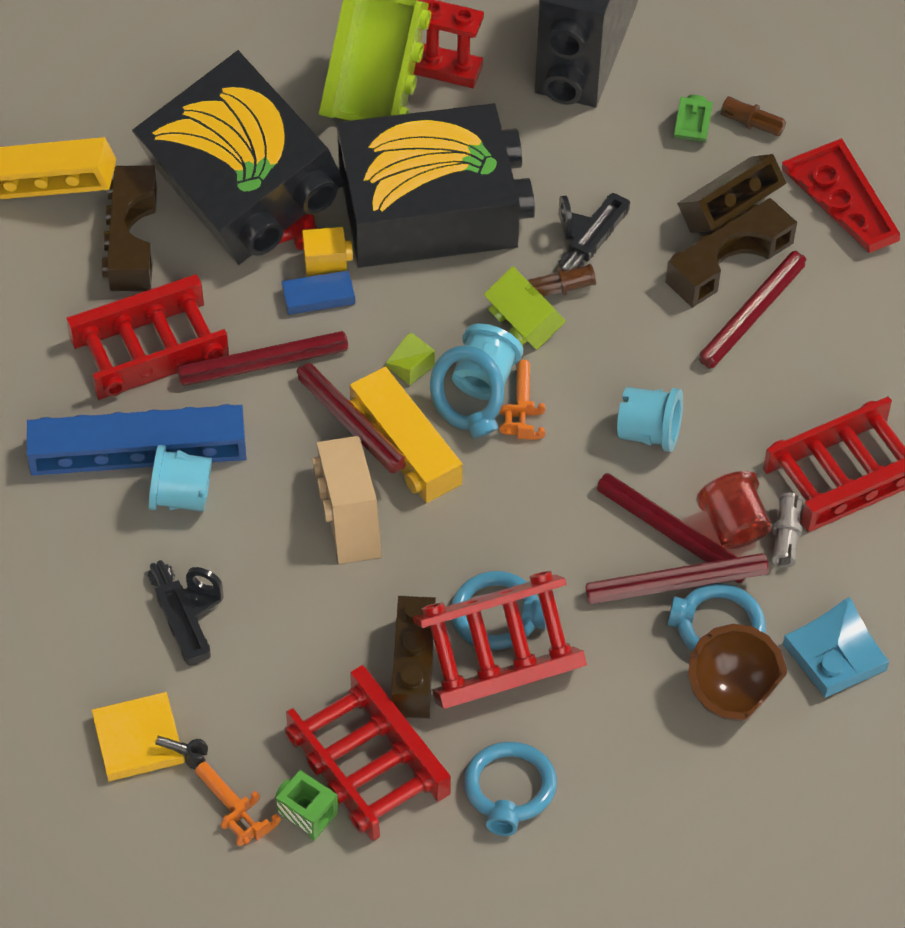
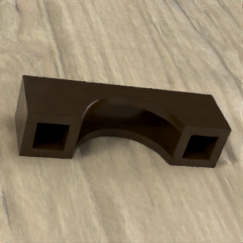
M155 165L115 166L114 178L111 181L110 189L107 190L108 200H112V205H106L105 209L106 225H110V231H104V251H108V257H102V277L109 279L110 291H147L152 289L153 261L151 246L149 242L135 237L129 231L138 220L156 213L157 180Z
M768 198L759 205L755 204L740 217L724 223L719 230L711 235L701 237L695 245L687 250L675 253L668 261L665 283L693 308L718 292L721 274L719 264L723 260L737 254H754L769 260L794 244L797 221L771 198Z

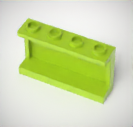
M343 0L319 115L352 121L410 113V109L406 108L408 96L413 95L416 88L417 76L413 75L416 62L419 63L423 56L424 43H420L423 30H427L430 24L431 11L428 10L429 3L418 0Z

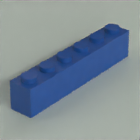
M223 404L215 407L201 408L185 407L173 410L152 409L145 412H114L112 414L77 415L75 417L62 418L43 417L27 420V458L31 476L153 467L158 445L166 446V451L177 453L180 450L188 455L212 458V463L247 460L243 404Z

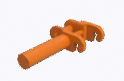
M522 359L516 364V405L507 404L501 407L499 412L504 416V423L499 426V431L505 435H517V439L538 440L545 437V429L539 427L538 432H534V426L527 425L525 417L526 415L543 414L545 412V404L539 403L538 408H535L534 401H530V362ZM512 417H520V423L512 422Z
M202 762L196 767L195 773L232 812L223 817L220 826L222 829L230 828L238 837L236 839L238 846L249 844L254 837L258 841L280 823L281 818L278 814H274L271 817V822L265 819L263 822L257 821L255 823L246 811L259 801L260 795L257 791L251 794L252 798L250 800L246 796L240 799L207 762ZM242 818L251 826L245 831L236 823Z

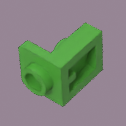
M688 95L687 98L680 97L674 138L706 143L713 102L707 101V98L700 95Z

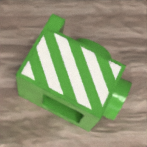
M301 770L291 780L286 779L279 786L275 795L277 813L307 832L308 837L313 841L318 838L338 814L337 794Z

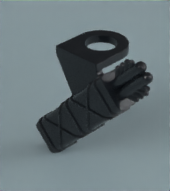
M611 193L592 217L572 213L568 197L566 195L560 196L558 215L566 240L572 239V242L569 244L570 253L564 254V257L558 261L559 268L562 271L582 267L584 266L583 260L588 262L593 258L600 246L609 238L616 226L628 214L630 200Z
M159 560L157 564L151 563V570L148 571L147 576L152 581L151 585L157 586L155 588L157 601L165 614L168 626L178 643L184 661L187 665L191 666L211 657L210 645L207 639H205L196 618L222 602L224 598L222 581L217 575L207 569L192 567L186 574L187 588L183 589L179 580L173 582L176 575L171 570L172 566H169V564L165 565L162 560ZM195 576L204 577L213 585L203 584Z

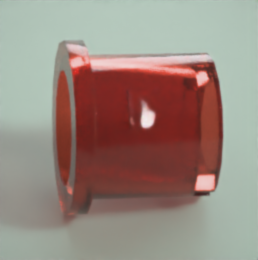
M737 471L723 475L708 483L697 494L696 502L701 510L707 511L723 548L738 549L757 542L771 531L770 519L757 491L760 482L754 472Z

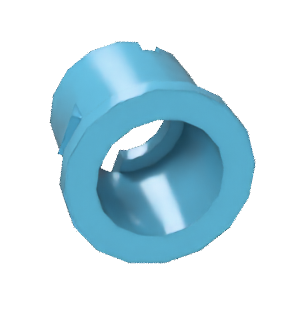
M477 323L469 325L463 333L462 340L464 346L479 348L495 361L505 386L512 366L517 364L523 356V347L519 340L511 333L489 324ZM457 361L452 375V381L455 386L472 397L489 400L490 384L484 370L473 361Z
M626 387L622 395L623 402H620L617 432L619 439L643 442L650 446L651 444L662 445L663 451L673 452L679 437L682 421V389L672 388L670 393L663 392V389L648 390Z
M158 445L151 478L149 510L156 511L159 505L170 507V510L187 509L204 512L209 490L212 458L188 455L180 450L177 453L166 451V446Z

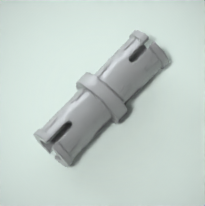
M795 493L780 495L778 519L773 524L772 531L775 535L772 562L777 565L780 558V567H791L795 564L797 539L802 535L800 513L803 498L798 495L796 502H794Z

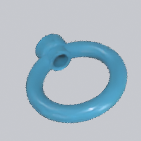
M457 346L447 350L436 361L430 376V394L436 410L450 425L459 429L469 430L472 439L496 431L499 427L494 418L498 415L504 400V382L497 364L487 353L476 347ZM459 360H470L478 364L486 373L490 384V397L486 407L482 411L470 416L456 412L448 403L444 393L446 372L453 363Z
M505 571L484 572L470 578L458 589L453 598L452 605L469 600L477 591L485 587L505 586L510 588L527 583V581L518 575ZM537 594L522 598L524 601L522 623L526 638L532 633L534 628L546 629ZM466 615L452 619L458 634L466 642L474 646ZM509 632L501 635H487L491 650L513 647Z
M724 583L701 586L693 590L685 599L674 596L667 622L668 626L678 628L683 643L692 652L699 641L692 626L697 606L709 599L724 598L740 605L748 614L751 626L766 633L765 616L758 602L746 591Z
M500 742L482 749L471 759L464 775V789L470 803L476 810L487 816V829L501 836L515 834L519 821L528 820L544 811L551 803L557 788L556 772L548 757L535 747L520 742ZM503 757L521 758L537 768L541 775V788L531 801L523 805L516 806L508 800H498L494 803L480 789L479 779L481 772L489 763Z

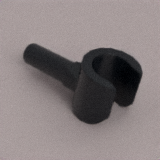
M158 735L155 740V745L186 755L185 762L192 769H196L199 764L206 761L204 757L194 754L207 755L208 746L202 739H194L186 744Z

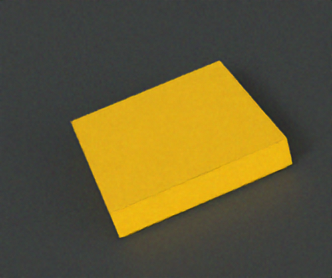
M167 692L92 709L108 782L184 763L183 754L155 745L158 735L179 742Z

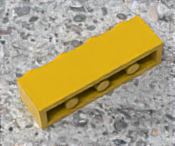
M105 137L0 147V199L109 190L117 159Z
M386 366L350 384L349 401L405 456L404 462L406 466L400 471L404 474L406 484L412 493H418L424 502L428 503L462 485L463 463Z

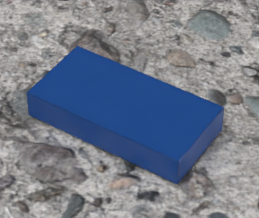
M349 270L281 281L288 315L355 304V294Z

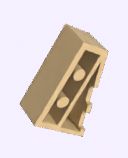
M360 436L317 442L318 457H312L315 479H317L319 498L322 500L325 522H330L338 564L382 558L377 499Z

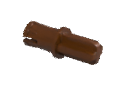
M728 96L722 105L721 116L745 124L747 129L755 127L775 136H780L785 129L786 121L783 118L760 110V105L758 104L752 106Z
M588 264L562 271L559 268L557 273L529 279L528 282L545 297L557 293L567 295V291L591 285L595 286L596 278L593 266Z

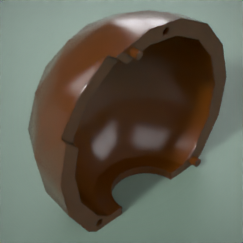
M740 624L716 627L700 638L690 655L688 670L693 694L703 707L722 719L746 721L751 718L787 675V667L782 651L771 637L753 626Z

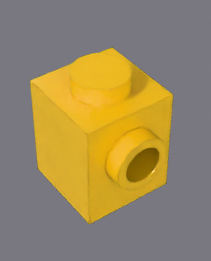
M343 227L302 230L306 277L347 271V261H353L351 240L345 241Z

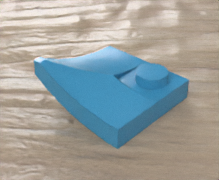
M850 597L844 599L814 621L784 636L783 646L825 698L887 671L889 660L868 632Z

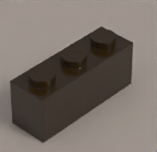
M774 154L751 156L679 201L677 205L691 233L714 231L787 183Z
M398 596L391 701L405 718L430 719L434 639L430 626L425 628L419 627L414 624L412 616L423 614L422 608L435 604L436 597Z

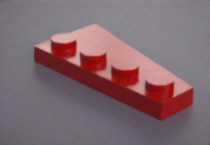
M842 138L782 162V170L868 253L900 241L899 230Z

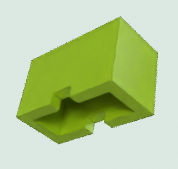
M514 266L483 294L492 303L488 310L500 323L507 319L513 325L509 332L519 340L522 346L528 341L538 350L566 322L556 309Z

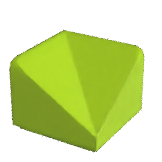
M410 332L386 361L385 366L407 384L412 385L434 367L435 350Z

